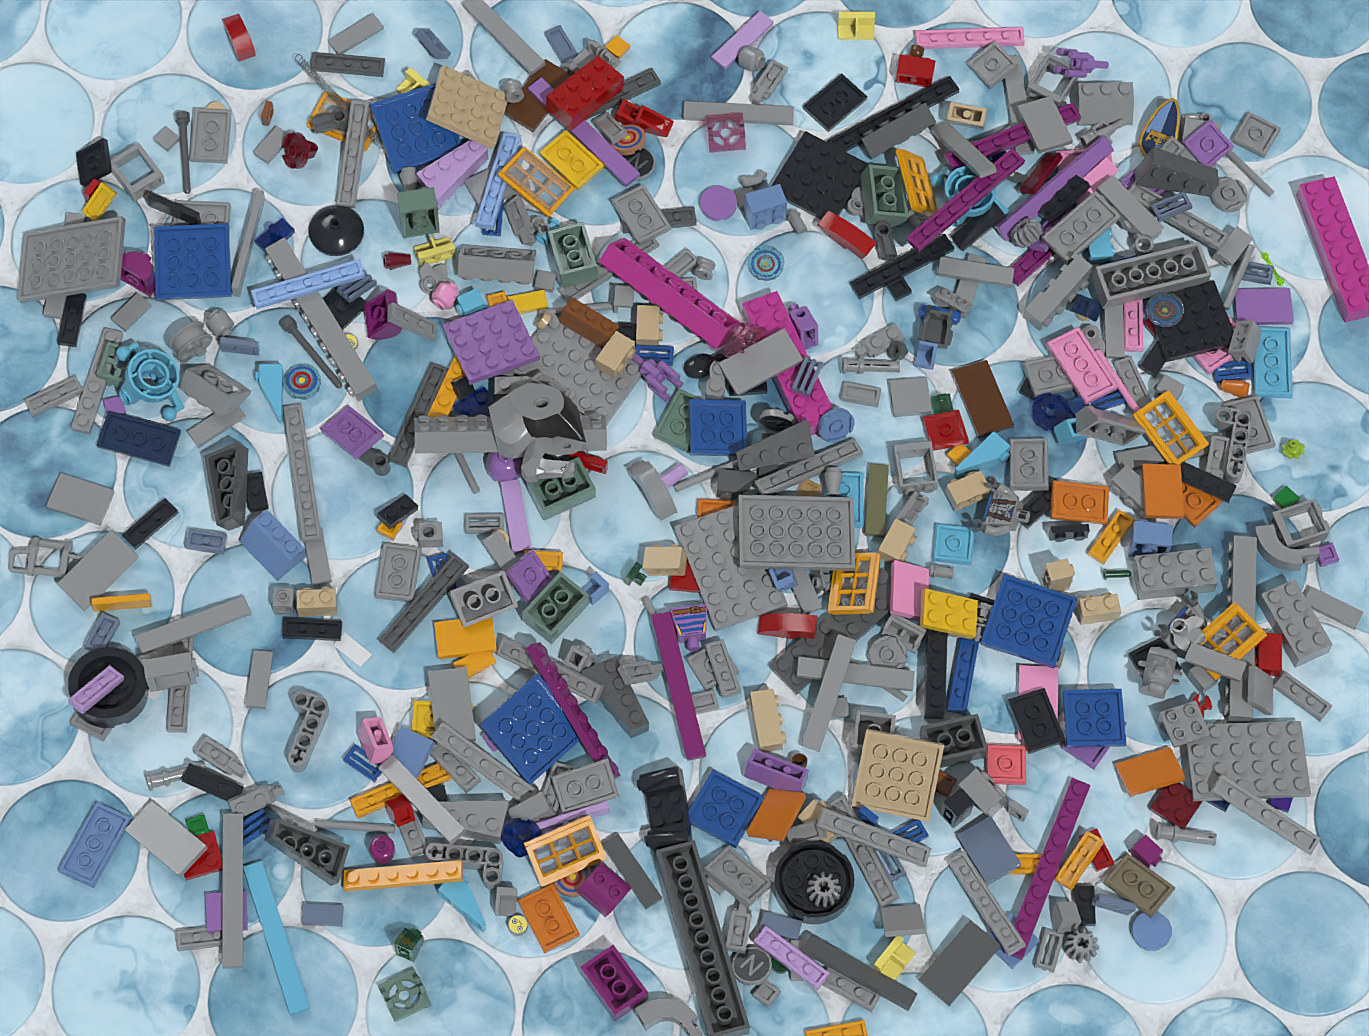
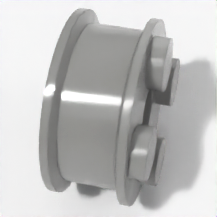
M198 321L186 325L168 341V347L174 349L178 361L186 363L193 357H201L207 352L206 348L211 344L213 337L210 334H206L202 322Z

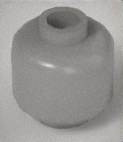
M749 45L738 53L739 65L744 69L756 72L765 65L766 58L760 49Z
M216 309L206 317L208 319L206 326L215 337L221 335L226 337L232 333L231 328L234 322L225 310L219 311V309Z

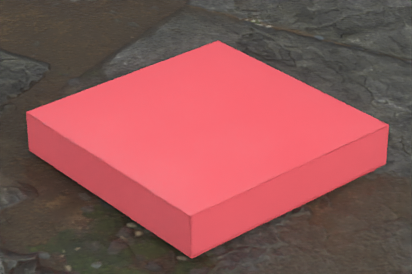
M987 744L986 773L994 780L992 784L1026 785V747Z

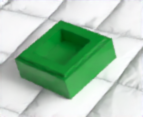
M1285 486L1273 498V501L1282 509L1293 506L1300 500V497L1288 486Z
M204 814L185 820L188 831L194 836L210 832Z

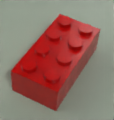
M598 55L546 96V110L570 130H573L623 90L624 76Z

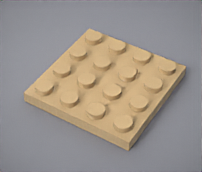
M442 65L426 120L494 149L507 105L506 93Z
M866 729L851 806L861 808L864 805L869 810L929 822L944 744Z

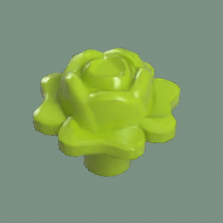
M1289 439L1286 444L1282 445L1284 449L1282 453L1287 455L1289 459H1298L1300 455L1305 453V445L1300 443L1298 439Z

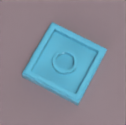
M937 524L933 561L971 566L974 532H972L971 527Z

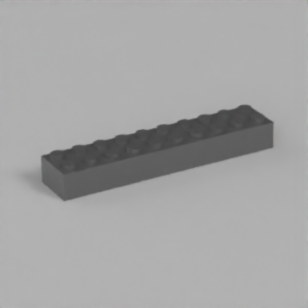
M695 840L656 850V860L707 1035H747L750 1032V1025Z

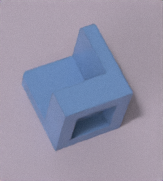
M919 341L915 367L934 369L937 343Z
M769 569L776 589L779 592L787 591L799 585L793 570Z
M597 571L590 576V582L582 588L590 595V604L592 606L609 592V583Z

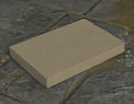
M1129 853L1123 857L1103 881L1104 885L1126 901L1135 903L1136 908L1150 918L1155 915L1176 888Z

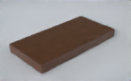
M547 59L544 60L545 66L534 73L521 90L524 93V98L516 103L510 102L504 112L505 116L531 132L537 129L549 114V111L528 92V87L542 77L553 89H556L572 76Z
M987 360L952 370L951 374L978 438L990 435L993 431L997 433L1014 427L1010 413Z

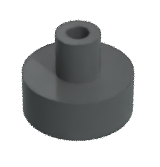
M893 341L889 345L888 354L892 360H902L908 354V349L903 342Z

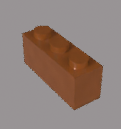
M573 297L562 308L559 323L602 349L615 331L618 332L619 330L618 324Z

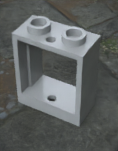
M1048 54L1027 86L1026 96L1034 100L1052 96L1058 109L1069 95L1078 77H1066L1070 81L1060 96L1038 85L1048 68L1053 70L1054 66H1063L1075 70L1070 64L1062 61L1059 57Z
M140 143L128 147L125 152L115 155L110 159L111 173L133 202L165 184L164 175ZM140 155L153 173L131 186L119 168Z
M925 441L894 445L892 454L899 494L912 495L914 491L931 493L937 490L938 477L932 442ZM926 456L931 481L904 484L900 459Z
M1315 499L1274 511L1269 519L1270 523L1275 526L1279 541L1290 549H1298L1325 540L1330 531L1328 522L1323 519L1322 508L1316 503ZM1309 512L1318 533L1293 541L1284 519Z
M190 652L143 660L145 678L150 692L197 684L196 677H199L198 665L196 664V659H192Z

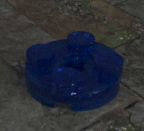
M1043 393L1034 400L1031 416L1034 422L1043 430H1054L1053 427L1068 419L1069 405L1061 395ZM1046 408L1054 409L1055 411L1050 415L1046 413Z
M514 818L505 825L501 840L510 852L514 853L516 857L521 858L528 856L524 842L542 835V832L534 821ZM518 834L521 836L525 835V840L520 839Z

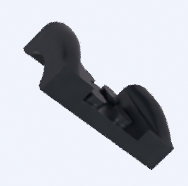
M673 766L640 774L637 780V787L639 791L646 795L651 829L647 831V835L644 837L646 846L656 853L658 849L693 841L683 770L679 766Z

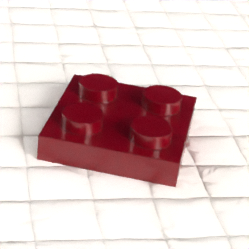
M1178 782L1163 788L1150 807V811L1173 826L1178 825L1180 829H1185L1203 801H1193L1191 789Z

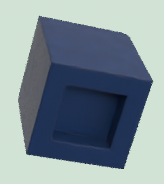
M1078 294L1071 311L1096 322L1102 306L1099 302Z

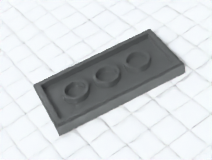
M970 920L918 981L950 1007L1001 948V945Z

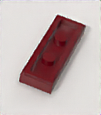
M1060 152L1045 154L1019 188L1021 194H1036L1062 160L1063 156Z

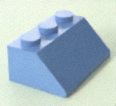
M267 509L250 523L239 540L277 581L306 558L305 548Z

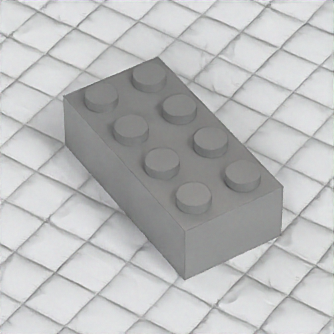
M1211 548L1139 555L1134 557L1132 563L1138 600L1190 595V591H1195L1197 594L1214 592L1218 584Z
M1295 579L1261 594L1258 605L1274 633L1282 634V647L1294 668L1329 653L1333 644Z

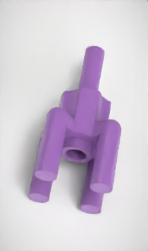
M1057 48L1056 54L1068 56L1071 59L1070 66L1075 70L1063 66H1054L1053 72L1065 74L1066 77L1085 78L1087 73H1091L1095 68L1107 69L1109 63L1107 61H1095L1094 56L1088 52H1078L1077 49Z
M635 353L632 360L641 367L639 373L649 383L648 388L667 402L671 396L666 393L668 388L661 383L666 378L677 388H681L683 386V382L679 380L681 375L664 361H660L658 364L652 359L645 361Z

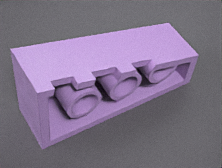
M469 140L416 173L417 184L420 188L434 187L438 210L447 199L454 195V192L460 186L462 187L465 184L464 180L473 175L489 159L488 148L473 140Z

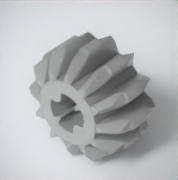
M1032 217L1025 218L1014 226L1010 236L1018 247L1025 248L1039 240V237L1043 234V229L1036 219Z
M824 872L821 873L820 878L814 875L813 880L808 881L809 888H807V893L811 894L809 900L816 899V906L823 902L824 908L827 906V902L833 905L834 899H839L840 896L837 892L841 891V887L837 886L838 879L832 880V874L825 877ZM823 887L827 888V891L825 890V892H821L820 890L823 889Z
M1082 928L1081 933L1075 929L1073 935L1069 934L1067 936L1069 941L1065 942V946L1068 947L1066 953H1073L1071 959L1075 960L1078 957L1079 963H1082L1083 958L1089 962L1091 957H1096V950L1099 949V945L1095 944L1098 938H1091L1093 932L1090 931L1086 934L1084 928ZM1079 943H1081V945H1086V947L1083 948V946H1078V945H1079Z

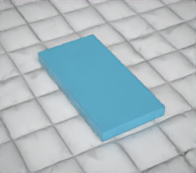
M1259 327L1262 334L1253 362L1254 396L1258 395L1259 398L1292 399L1290 328Z

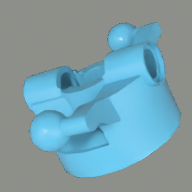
M967 166L957 168L953 172L944 167L939 174L931 176L930 184L934 188H940L944 184V177L947 178L944 186V198L947 203L978 176ZM995 188L953 223L952 226L958 227L967 217L984 214L991 208L994 201L1005 215L1009 213V209L1003 206L995 197Z
M136 342L128 347H119L116 351V356L119 360H128L131 352L135 355L129 361L125 371V381L119 391L121 400L126 405H130L140 400L158 403L169 398L174 407L164 408L162 417L166 421H173L177 413L185 408L176 391L180 377L175 361L167 353L157 349L143 350ZM150 375L155 385H148L143 381L142 377Z

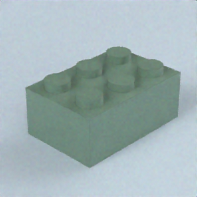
M869 164L861 174L866 224L876 225L880 221H886L893 227H901L909 218L906 188L900 167Z
M422 187L418 190H404L397 193L403 238L440 233L438 206L434 187Z
M584 222L548 231L551 249L563 288L599 279L597 264Z
M579 457L569 461L574 462V477L566 479L562 477L539 479L538 482H527V489L543 520H547L596 498V488Z
M560 571L522 612V621L552 645L590 604V595Z

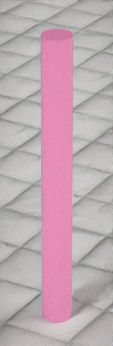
M1100 349L1097 350V356L1117 384L1118 390L1132 411L1136 413L1140 410L1139 406Z

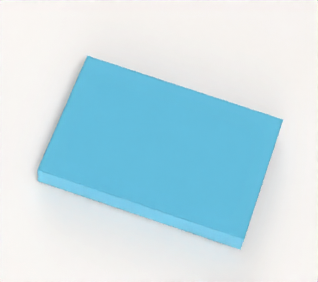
M841 472L843 477L839 496L835 497H853L854 528H863L864 473ZM825 482V497H832L827 495V487Z

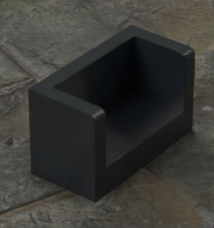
M959 788L943 801L940 815L954 829L971 815L974 801L962 788Z

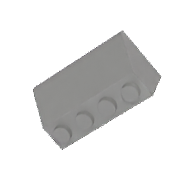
M462 244L458 261V277H462L464 280L477 278L485 282L499 280L501 283H510L514 281L527 285L533 282L536 250Z

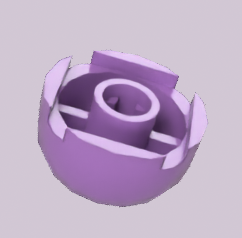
M490 452L486 461L487 473L495 482L519 479L522 473L523 457L506 458L499 455V452Z

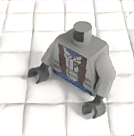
M988 476L987 478L992 480V485L985 482L984 486L986 488L993 487L994 490L990 492L982 521L974 519L972 522L977 524L979 528L972 527L971 530L974 533L981 530L982 533L998 537L1009 533V531H1015L1019 521L1027 523L1030 519V512L1023 510L1019 497L1010 488L1000 482L996 483L994 476Z
M1190 591L1191 599L1188 595L1183 597L1185 602H1190V605L1187 604L1173 620L1178 618L1185 620L1191 616H1197L1204 620L1203 625L1199 628L1202 631L1207 627V621L1197 601L1198 594L1195 591ZM1173 620L1168 626L1159 624L1158 627H1160L1161 631L1155 630L1154 634L1161 636V639L1170 649L1180 650L1174 644V636L1170 632V625ZM1206 641L1202 646L1208 648L1210 643Z

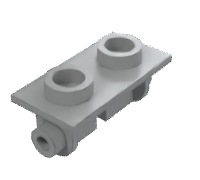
M942 286L933 295V301L936 305L947 309L949 306H952L953 310L960 311L961 318H966L969 313L968 311L973 306L967 299L956 295L951 290Z
M914 491L895 518L913 526L914 521L919 516L918 513L922 512L925 506L929 504V498L925 495L921 497L917 491Z
M810 570L812 585L817 595L822 590L825 592H830L831 576L830 574L823 573L829 570Z

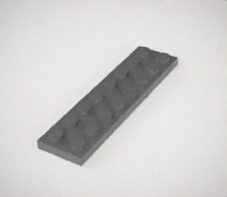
M882 567L879 569L874 613L828 614L817 624L815 639H799L770 665V669L796 695L801 692L814 679L796 677L798 657L829 660L838 634L857 641L890 613L891 575ZM867 580L857 589H866ZM855 594L853 606H864L865 594ZM851 595L841 602L839 606H850Z

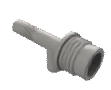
M1121 119L1099 131L1090 128L1089 131L1079 136L1080 142L1087 149L1104 135L1107 136L1110 144H1112L1113 141L1108 134L1125 126L1126 123L1124 119Z

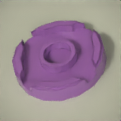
M713 186L703 192L700 207L702 213L713 221L727 220L734 215L737 209V198L729 188Z

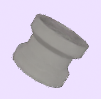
M510 80L504 84V91L506 92L508 102L516 103L524 98L520 81Z
M699 258L697 261L698 268L695 269L694 275L702 280H711L713 276L712 270L716 266L715 262L707 258Z

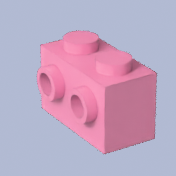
M382 718L362 719L358 736L370 764L383 763L393 753V744Z

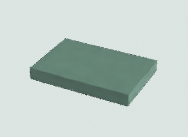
M678 388L653 437L688 452L690 448L688 402L689 399L701 398Z

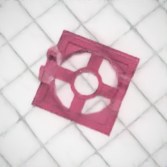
M743 113L706 116L709 153L746 150ZM722 120L720 130L712 131L715 124ZM728 120L735 122L739 129L729 127ZM723 129H729L731 131V136L729 138H724L721 136V131ZM735 135H740L738 140L730 145V139ZM713 137H720L724 140V145L718 144Z
M742 322L721 353L725 357H731L737 353L744 354L745 351L742 347L748 348L761 341L767 330L762 326ZM755 332V335L750 339V334Z

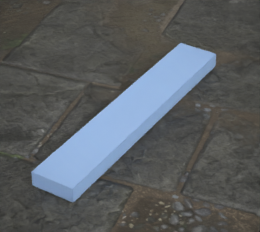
M503 132L476 218L475 227L494 230L507 187V183L497 175L517 154L521 135Z
M357 259L254 289L251 292L256 309H260L363 279L365 275L361 261Z

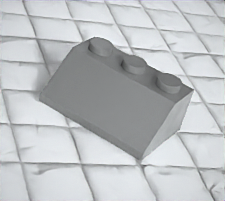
M1133 82L1078 83L1076 105L1081 115L1078 126H1094L1100 121H1106L1111 125L1121 119H1124L1126 125H1133Z
M211 364L186 369L179 388L188 397L196 399L200 405L208 407L218 416L233 414L251 394V390Z
M1085 406L1076 412V434L1124 446L1145 433V429L1135 419L1126 417L1124 414H1114L1109 410L1095 409L1093 406Z
M504 570L448 591L463 627L518 607Z

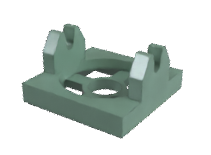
M108 341L96 377L106 380L105 383L108 386L114 385L116 389H119L125 381V378H119L120 373L126 370L128 361H124L126 363L124 368H117L115 362L119 359L117 357L113 359L109 356L112 353L116 354L117 349L122 346ZM131 352V356L129 359L135 356L133 352ZM106 363L113 365L115 369L114 376L107 371Z
M415 969L378 985V989L394 1022L431 1006L425 987ZM401 981H410L417 987L413 989L404 988ZM396 984L398 989L397 996L390 999V990ZM402 991H408L411 996L409 1000L401 1001L399 994ZM420 993L419 1001L413 1007L411 1000L414 995ZM396 1003L405 1004L407 1010H400L393 1005Z

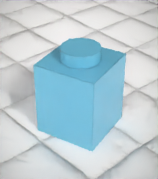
M476 288L458 296L455 308L459 315L465 317L484 310L485 302Z

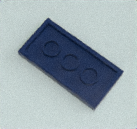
M108 411L96 446L101 449L170 467L181 430Z

